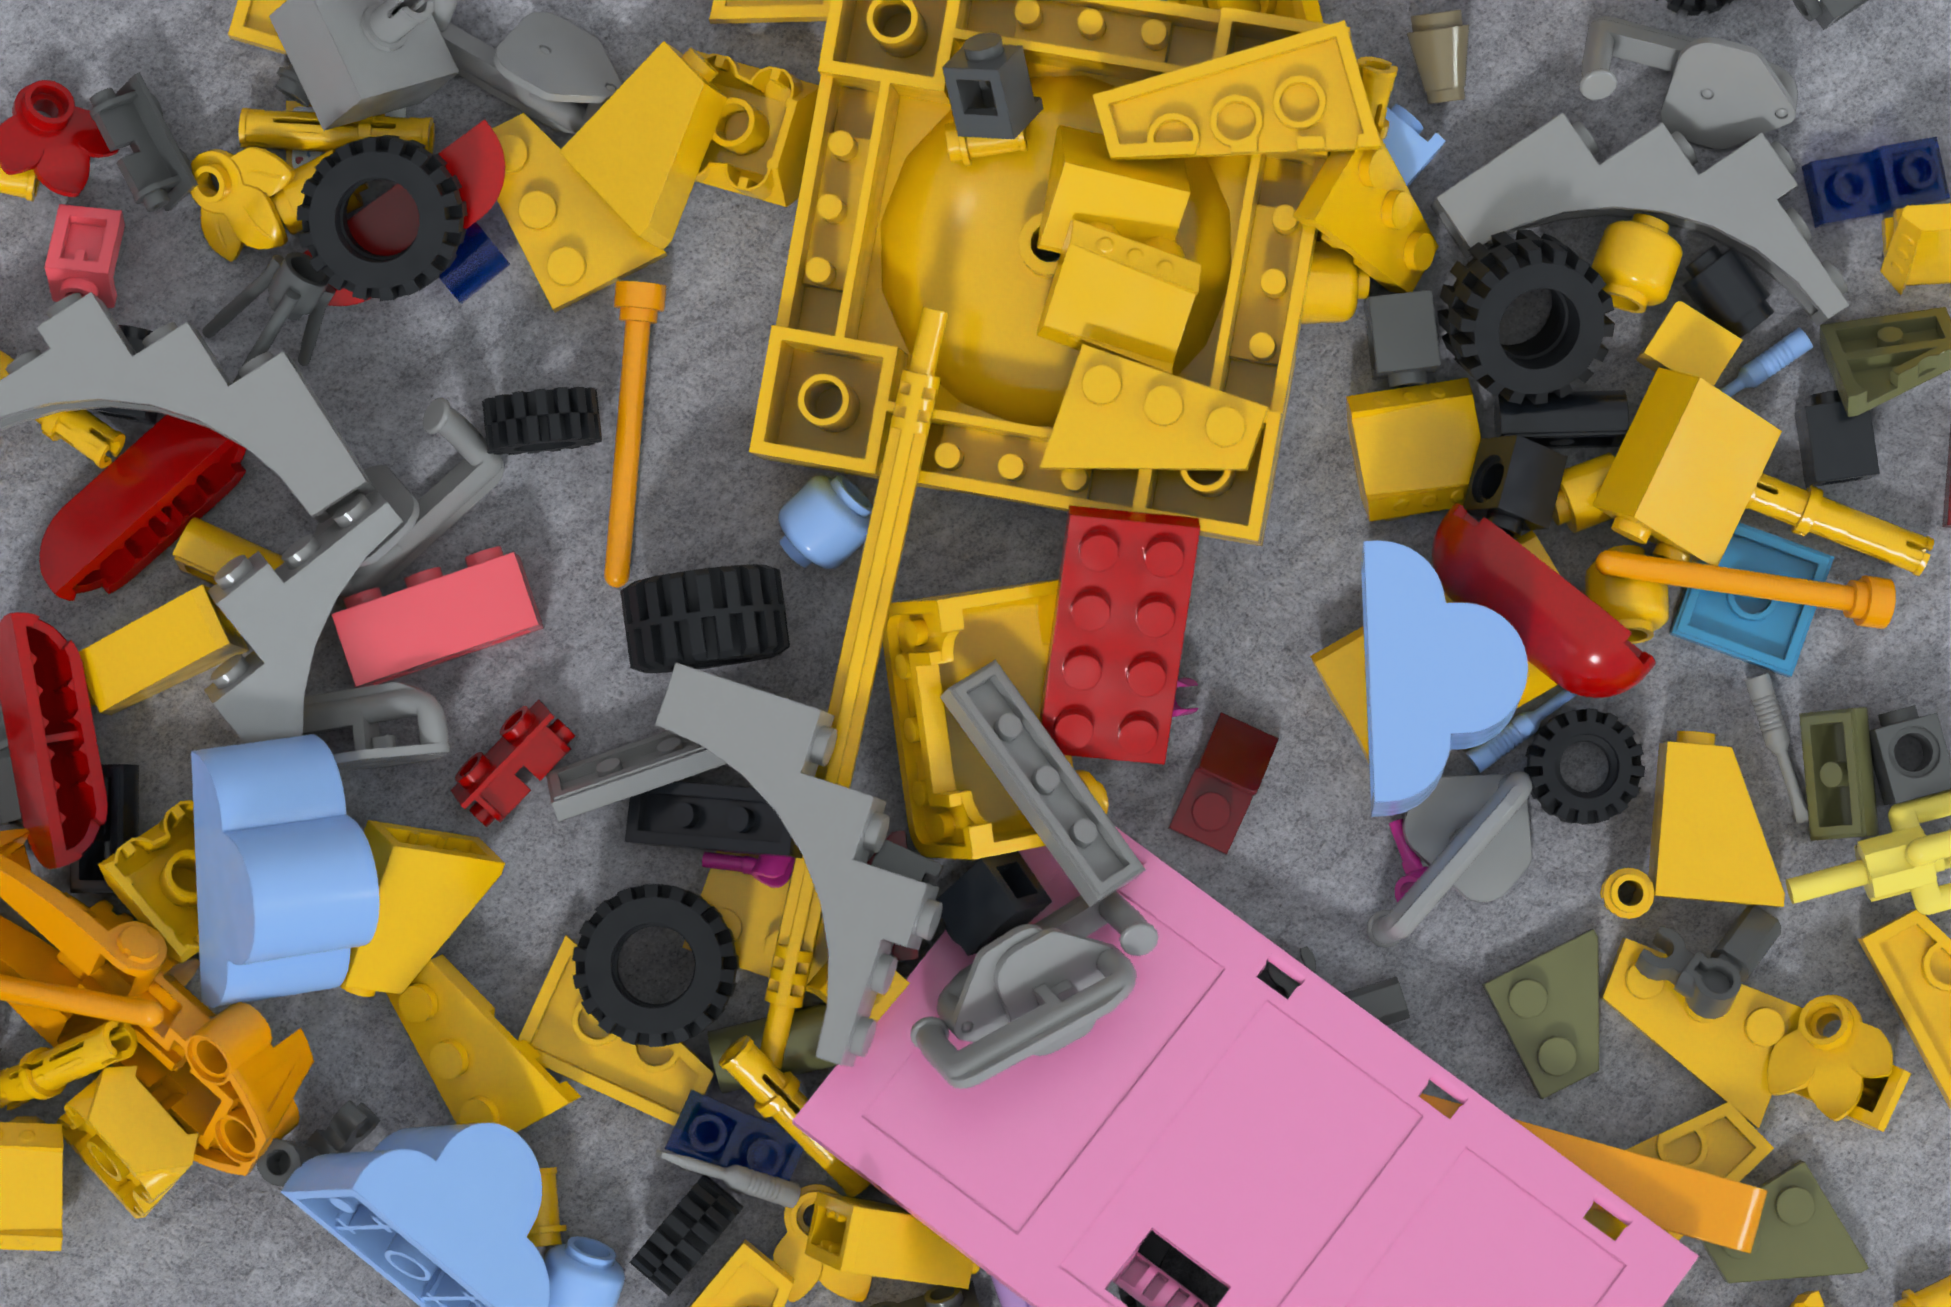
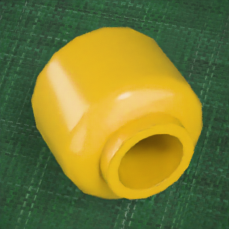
M1637 213L1633 215L1632 221H1616L1605 228L1591 268L1599 273L1606 283V286L1602 289L1612 297L1615 308L1632 313H1644L1647 306L1659 305L1667 299L1683 251L1679 243L1668 234L1670 227L1663 220L1651 215Z
M1316 240L1301 324L1346 322L1355 314L1358 299H1367L1369 297L1370 276L1353 264V256L1344 249L1333 248L1324 241Z
M1620 545L1608 549L1645 555V550L1635 545ZM1595 562L1586 570L1585 595L1632 633L1627 639L1631 643L1636 644L1652 639L1654 631L1660 629L1668 621L1669 593L1667 584L1606 576L1597 570Z

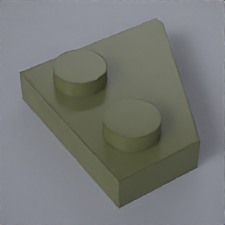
M1946 307L1820 325V347L1847 416H1858L1951 369V318Z
M1590 929L1482 984L1540 1099H1544L1599 1071L1598 936L1594 929Z
M1801 1160L1757 1186L1768 1192L1751 1254L1700 1240L1723 1280L1727 1283L1862 1273L1869 1268L1808 1166Z

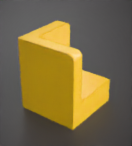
M1678 301L1672 306L1651 341L1642 349L1636 360L1655 373L1658 367L1701 377L1714 386L1743 340L1689 305Z

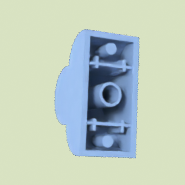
M1364 541L1361 556L1371 817L1393 816L1415 808L1430 796L1441 779L1450 750L1468 749L1482 745L1504 730L1514 716L1524 692L1528 675V661L1520 636L1514 627L1500 614L1477 604L1445 603L1443 586L1436 571L1419 553L1395 542Z
M311 734L191 751L201 1002L209 1008H216L238 1002H253L339 987L345 980L348 972L351 948L367 945L376 932L379 918V885L376 866L368 840L359 824L346 815L342 780L331 750L320 737Z
M473 1123L401 1129L384 1138L373 1151L329 1153L307 1160L292 1173L281 1190L283 1195L420 1307H548L550 1286L547 1269L538 1249L527 1238L541 1205L542 1180L540 1169L529 1145L519 1134L506 1126L495 1123Z

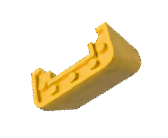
M1059 579L892 602L890 605L882 643L907 823L915 848L921 855L927 858L975 860L1046 846L940 696L949 687L996 659L1039 720ZM1064 755L1073 767L1072 756ZM1075 770L1107 815L1109 804L1104 786L1099 781H1096L1090 772Z

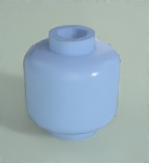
M837 474L833 479L823 475L814 476L782 506L778 514L781 529L785 534L780 540V545L792 560L804 568L814 563L824 569H836L865 542L872 504L853 482L842 475Z
M580 1236L571 1237L567 1240V1243L555 1245L549 1249L543 1260L547 1269L550 1286L548 1307H616L624 1285L625 1275L622 1266L615 1260L616 1253L614 1250L600 1241Z

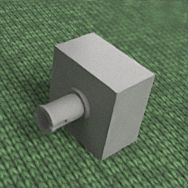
M287 0L269 16L323 131L371 116L374 117L420 104L459 73L433 18V0Z

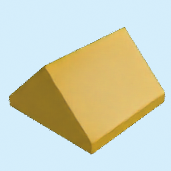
M1060 124L1056 131L1037 248L1061 254L1072 219L1084 223L1097 221L1113 225L1121 236L1140 243L1156 236L1175 241L1191 193L1184 158L1112 161L1104 135Z

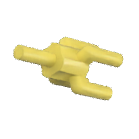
M1951 789L1891 806L1888 811V819L1892 832L1857 841V845L1854 846L1856 861L1786 879V887L1792 904L1864 885L1866 894L1871 902L1911 892L1914 905L1921 914L1932 915L1951 910V883L1938 886L1936 874L1951 868V830L1925 835L1920 826L1924 822L1951 816Z

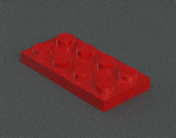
M1069 505L1039 721L1063 755L1165 765L1200 534L1198 518Z

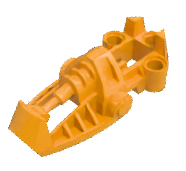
M23 828L0 831V897L56 947L54 948L33 933L0 915V974L150 1000L160 1004L164 1011L161 1023L155 1027L130 1024L137 1035L138 1045L136 1052L132 1057L112 1064L115 1067L138 1065L135 1077L187 1134L199 1133L194 1161L226 1173L247 1176L254 1168L256 1160L266 1152L273 1139L284 1138L299 1123V1110L293 1098L314 1062L309 1043L302 1029L299 1028L273 1047L271 1045V1029L266 1019L251 1005L238 1002L229 1005L216 1016L185 988L200 965V961L194 955L184 963H180L167 955L168 948L164 937L159 931L148 924L138 920L133 921L134 918L126 913L115 914L112 912L113 905L105 899L97 902L92 907H88L67 892L63 893L31 872V865L24 845L30 833L29 830ZM7 1002L53 1047L83 1033L92 1031L96 1027L110 1021Z

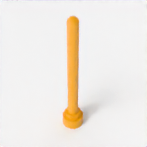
M616 281L614 307L620 309L619 320L625 322L604 570L605 581L608 585L615 588L624 586L630 576L651 324H657L658 312L665 311L667 286L649 282Z
M1613 550L1602 551L1598 554L1595 561L1597 570L1606 576L1842 610L1846 618H1853L1857 626L1885 629L1890 623L1895 609V585L1888 578L1863 575L1859 581L1850 580L1847 585Z
M0 974L1 1001L144 1027H155L161 1023L164 1017L163 1008L154 1001Z

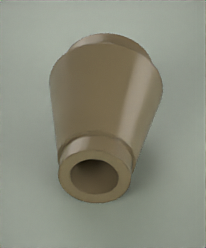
M1461 10L1411 16L1412 32L1406 34L1424 92L1427 95V103L1433 104L1465 99L1464 86H1466L1469 25H1463Z

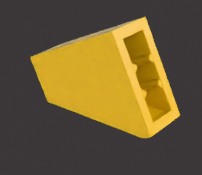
M665 41L652 52L559 151L640 238L661 250H664L673 239L727 100V97L711 82L718 75V72L703 56L692 47L682 54Z
M200 585L79 651L84 667L91 707L96 705L99 713L113 715L224 663L235 655L243 654L249 651L243 636L208 593L210 588Z
M1677 731L1676 742L1667 741L1659 743L1648 874L1649 879L1653 883L1654 896L1784 907L1785 892L1733 748L1716 746L1714 733Z
M367 820L364 834L370 845L377 871L379 918L372 940L365 946L351 948L348 972L340 987L349 993L362 997H373L376 991L402 994L501 876L505 862L479 837Z
M822 1191L817 1192L805 1255L830 1267L854 1274L964 1289L969 1288L971 1274H976L980 1269L976 1263L901 1206Z

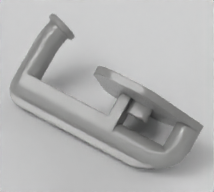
M433 0L434 11L432 15L459 70L458 75L555 131L576 134L622 85L601 42L592 34L560 16L546 12L528 14L495 49L450 23L458 0ZM579 103H589V104H588V107L586 108V107L580 105Z
M1607 16L1596 18L1588 28L1582 59V79L1579 83V90L1587 99L1600 100L1614 92L1617 87V78L1610 71L1613 56L1673 72L1662 103L1661 122H1663L1670 134L1679 131L1688 142L1714 149H1727L1748 141L1760 133L1765 134L1785 126L1796 117L1798 89L1795 80L1785 69L1766 60L1763 54L1754 47L1716 37L1695 39Z
M442 397L436 398L430 403L424 413L423 427L430 434L438 432L464 459L418 501L388 467L375 465L364 470L375 487L373 491L365 495L366 498L377 490L403 522L364 559L338 597L346 598L368 589L387 586L502 479L504 462L501 456L487 452L486 439L463 415L450 407L447 399ZM333 516L323 523H318L314 534L315 538L336 522Z
M391 682L304 697L303 735L353 728L355 751L333 754L339 770H365L432 761L450 753L447 720L443 707L433 695L418 687L403 682ZM417 716L420 745L397 747L395 735L380 736L378 722Z
M1513 771L1509 774L1441 777L1429 797L1415 808L1406 812L1403 820L1405 841L1410 849L1429 867L1391 911H1378L1370 917L1366 930L1373 944L1378 947L1389 948L1408 937L1451 887L1470 901L1488 903L1502 897L1529 867L1532 860L1527 798L1532 792L1533 785L1527 773Z
M1117 891L1091 908L1080 895L1036 924H1025L1015 927L983 947L976 954L973 963L961 970L945 986L938 998L937 1013L940 1019L945 1022L947 1028L958 1039L975 1042L1008 1024V1019L994 984L995 967L1001 956L1008 949L1044 929L1056 928L1087 937L1109 923L1121 935L1120 945L1122 949L1133 956L1146 955L1155 948L1158 942L1157 930L1153 925L1147 923L1141 913Z
M1047 928L1008 949L1001 956L995 967L994 984L1008 1019V1024L958 1051L948 1040L949 1029L945 1022L937 1017H924L912 1026L910 1032L911 1041L920 1049L927 1061L949 1085L959 1089L970 1088L1031 1055L1043 1056L1054 1053L1088 1034L1097 1019L1113 1011L1129 996L1135 987L1137 973L1132 962L1116 946L1060 929Z

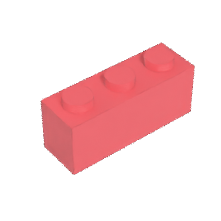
M501 546L492 547L465 557L467 565L465 569L443 576L441 567H434L404 578L407 588L383 596L380 587L344 598L346 609L331 615L355 687L361 688L383 684L544 629L520 556L515 552L504 555Z

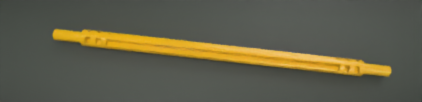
M927 307L922 309L909 370L903 369L828 706L827 713L835 716L831 728L837 730V740L828 764L825 767L818 765L815 774L816 778L849 789L851 787L941 377L935 376L948 312ZM803 856L802 858H795L764 997V1000L770 1004L760 1050L779 1069L783 1065L785 1048L795 1008H802L822 918L821 904Z

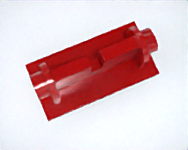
M539 699L530 709L527 706H523L516 710L500 729L502 737L485 755L482 752H478L470 757L455 776V780L458 783L450 791L464 809L474 800L477 801L469 811L485 827H488L495 819L501 823L531 791L515 775L523 765L541 781L572 750L568 744L576 735L558 718L548 726L555 716Z

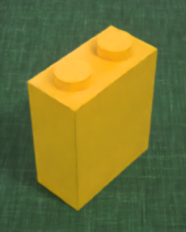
M1658 367L1592 506L1615 519L1611 529L1616 533L1645 545L1647 541L1655 544L1656 546L1652 553L1655 557L1718 566L1782 431L1701 377Z

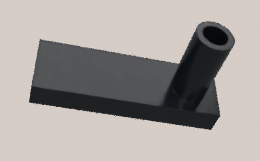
M673 782L632 796L629 800L624 842L639 845L802 858L803 856L777 812L755 788Z

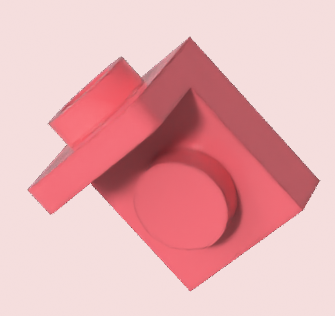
M59 204L45 262V272L54 302H58L74 293H80L84 297L92 292L105 303L107 308L115 307L117 292L113 276L125 228L122 210Z

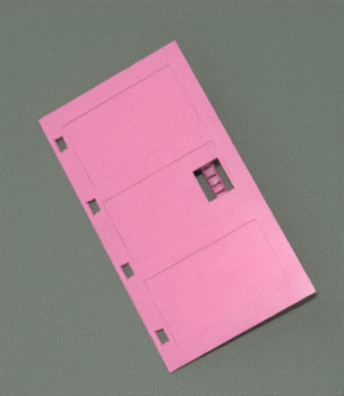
M1117 827L1118 832L1146 869L1136 879L1117 890V892L1141 913L1147 923L1154 926L1158 933V942L1155 948L1146 955L1133 956L1122 949L1120 945L1121 935L1109 923L1087 936L1088 938L1116 946L1132 962L1137 973L1135 987L1129 996L1113 1011L1097 1019L1088 1034L1054 1053L1043 1056L1031 1055L973 1087L959 1089L949 1085L927 1061L920 1049L913 1044L910 1035L912 1026L918 1020L931 1016L940 1018L937 1013L939 995L961 970L973 963L976 954L967 956L963 948L953 941L945 930L906 980L910 984L878 1020L875 1035L864 1058L857 1056L853 1067L837 1064L792 1120L794 1126L1032 1307H1128L1106 1290L1111 1282L1115 1283L1145 1307H1210L1138 1252L1140 1244L1151 1230L1229 1288L1216 1307H1663L1699 1258L1688 1247ZM1046 846L1018 851L1053 901L1028 924H1036L1080 896L1078 890ZM1268 961L1300 984L1288 999L1258 978ZM949 1030L948 1040L958 1051L973 1043L958 1039ZM1429 1080L1463 1104L1457 1109L1451 1119L1419 1097L1427 1087ZM1593 1201L1628 1226L1624 1228L1616 1241L1583 1218L1593 1205Z

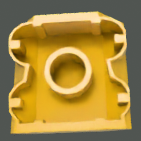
M697 51L718 72V75L711 82L727 97V100L695 181L788 207L799 198L819 85L799 80L785 69L772 66L760 69L738 63L728 56L715 53L706 54Z
M1951 203L1905 206V208L1896 209L1893 212V217L1885 218L1881 221L1884 261L1880 272L1900 295L1906 286L1951 283Z
M1072 219L1038 324L1037 336L1079 351L1082 344L1172 374L1173 363L1195 296L1199 293L1202 264L1185 259L1181 246L1174 240L1156 236L1140 243L1121 236L1113 225L1097 221L1084 223Z
M1468 378L1346 396L1349 439L1360 497L1369 522L1377 520L1393 521L1404 519L1414 514L1445 509L1450 510L1454 504H1461L1463 506L1481 439L1474 397Z
M188 800L178 802L165 813L157 825L139 837L129 839L113 855L98 864L111 890L139 922L146 923L159 931L165 939L168 948L167 955L180 963H184L199 952L193 801Z
M138 1065L105 1067L94 1081L65 1104V1113L58 1118L56 1123L62 1124L63 1139L135 1219L144 1218L193 1164L199 1133L187 1134L135 1077Z
M17 1116L9 1122H0V1249L61 1251L64 1149L62 1124L45 1123V1121L37 1116Z

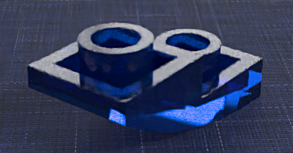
M1937 137L1879 146L1869 152L1811 161L1801 166L1815 228L1893 213L1896 209L1905 208V206L1928 205L1950 199Z
M693 1089L690 1090L665 1145V1149L678 1155L689 1156L725 1168L737 1164L789 1181L804 1150L784 1128Z

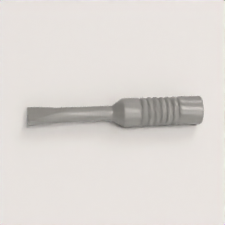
M1766 673L1744 680L1752 700V705L1756 711L1755 714L1759 721L1765 745L1776 755L1797 824L1809 821L1808 809L1788 753L1791 738L1783 720L1784 717L1781 715L1782 711L1778 704L1770 674Z
M657 1150L655 1155L684 1169L722 1180L730 1190L748 1194L749 1196L788 1208H793L800 1197L801 1188L798 1183L754 1171L737 1164L725 1168L689 1156Z

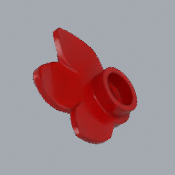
M51 80L36 81L20 90L13 103V116L0 125V167L8 175H15L34 169L37 179L44 186L57 194L67 197H77L83 191L89 179L90 157H109L117 154L119 151L117 149L110 152L95 121L89 114L90 110L76 107L74 98L69 90L60 83ZM37 111L45 112V113L48 114L51 118L46 117V116H43V115H41V114H40L39 112H37Z

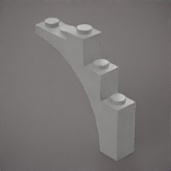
M1561 113L1436 197L1431 205L1432 210L1466 259L1472 256L1468 249L1478 242L1485 248L1493 245L1491 235L1503 231L1508 235L1516 234L1518 229L1529 230L1555 221L1600 216L1633 218L1634 214L1641 213L1659 218L1669 225L1703 234L1729 249L1734 247L1739 254L1747 257L1782 285L1817 327L1849 306V303L1843 296L1848 291V287L1840 272L1829 260H1825L1822 263L1819 261L1807 241L1812 239V235L1805 221L1795 209L1790 207L1784 210L1779 203L1780 199L1798 186L1792 177L1797 172V169L1786 149L1778 141L1770 144L1763 133H1760L1698 175L1693 167L1698 162L1693 148L1679 131L1670 134L1663 122L1599 165L1593 157L1599 152V149L1587 128L1580 121L1571 124L1565 114Z
M92 292L84 297L80 293L71 294L50 307L47 311L49 319L36 327L50 349L42 354L39 349H35L19 356L6 367L9 375L0 380V432L17 424L64 411L112 407L157 412L210 428L248 449L282 478L308 513L320 523L331 518L336 510L352 497L358 494L366 495L375 489L294 360L284 351L273 357L271 352H265L251 359L238 370L241 378L232 384L199 331L188 322L179 327L175 322L161 326L142 341L145 349L136 353L105 303Z
M377 490L367 498L364 494H358L346 501L333 515V519L336 522L316 538L312 534H308L294 542L283 553L281 559L284 563L274 570L262 554L257 551L250 558H247L245 555L237 556L225 564L214 576L217 584L210 588L208 593L254 651L245 658L238 654L222 663L211 675L210 679L213 683L204 691L212 704L244 743L303 736L306 684L315 645L333 605L364 559L403 522Z
M675 663L655 725L700 744L742 774L777 812L801 851L821 904L829 953L827 1008L815 1057L838 1065L853 1067L857 1056L863 1058L866 1056L875 1035L877 1022L869 1017L877 993L885 995L894 978L897 957L890 955L893 945L896 943L919 950L923 938L931 940L942 913V903L935 901L939 888L866 864L870 851L878 853L885 841L890 817L883 814L887 801L815 777L818 765L825 767L835 748L837 730L831 728L834 715Z

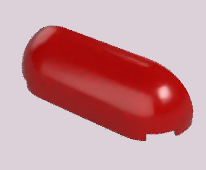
M486 119L438 153L447 162L445 167L451 176L456 175L462 186L458 190L462 202L466 201L468 215L464 217L463 228L465 229L481 219L492 208L501 193L505 178L504 152L497 135ZM398 183L347 220L349 230L357 243L370 253L379 256L395 255L408 248L418 234L420 222L418 208L413 197ZM309 249L303 252V254L312 257ZM334 288L336 292L328 305L350 306L367 300L352 297L353 292L347 289L337 290Z
M164 416L66 503L54 516L45 531L39 552L40 570L48 587L58 597L68 601H75V596L79 593L103 587L107 594H110L126 585L182 535L192 518L197 517L200 519L235 488L246 473V470L240 464L245 455L246 448L210 428L173 416Z
M1454 504L1442 519L1432 544V564L1446 595L1454 603L1481 605L1505 618L1520 636L1525 647L1527 661L1556 684L1571 693L1584 697H1611L1636 686L1656 665L1655 659L1651 654L1641 651L1627 640L1632 633L1620 622L1490 520L1483 517L1478 522L1467 513L1461 504Z
M14 612L5 615L0 621V702L24 828H27L30 832L27 837L35 857L43 867L56 869L79 860L92 845L100 826L105 824L107 818V794L84 667L77 647L72 640L67 641L53 626L39 619L40 616L31 613Z

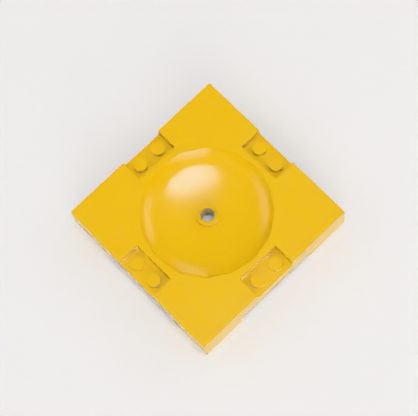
M830 0L818 65V72L821 74L777 321L776 326H771L749 452L763 460L879 479L902 370H909L922 309L927 307L948 312V317L935 371V376L941 377L918 478V487L947 492L954 491L1068 511L1069 505L1193 517L1199 519V536L1263 547L1294 374L1300 327L1317 232H1319L1316 227L1300 223L1293 217V214L1331 151L1184 158L1191 193L1175 241L1181 246L1185 259L1202 264L1199 293L1195 296L1173 363L1172 375L1269 408L1247 471L1168 469L1060 470L1039 468L1080 351L1037 336L1038 324L1059 260L1045 262L1037 258L1036 244L1039 237L1058 126L1061 124L1104 135L1093 94L1330 24L1223 6L1221 10L1162 0ZM1347 27L1350 40L1352 43L1351 29L1350 27ZM981 33H997L1001 35L1003 45L1023 46L1034 97H1041L1043 109L1025 128L1028 151L1021 152L1020 150L973 158L971 166H965L963 160L951 162L946 143L945 124L954 123L955 121L942 67L970 37Z

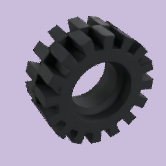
M557 387L551 390H546V388L534 389L531 392L519 391L512 392L511 395H497L494 398H487L482 401L487 452L489 454L518 455L521 453L534 454L541 451L553 452L561 451V449L565 448L575 449L581 446H590L602 441L597 389L573 387L567 389V387Z
M1598 709L1572 710L1550 719L1548 723L1540 727L1534 734L1535 738L1532 744L1528 746L1525 757L1528 758L1527 767L1524 768V772L1531 778L1533 785L1531 795L1533 799H1537L1541 803L1542 809L1546 813L1560 818V821L1570 824L1600 823L1622 813L1629 807L1628 803L1632 798L1637 797L1641 789L1638 787L1640 779L1645 774V766L1641 764V755L1644 753L1641 744H1637L1632 736L1635 733L1628 725L1624 726L1618 721L1619 717L1611 713L1599 712ZM1576 742H1590L1597 745L1605 753L1608 760L1609 768L1605 781L1600 787L1590 792H1581L1571 788L1563 780L1560 772V760L1563 753Z
M703 1175L629 1263L669 1296L744 1206L710 1177Z

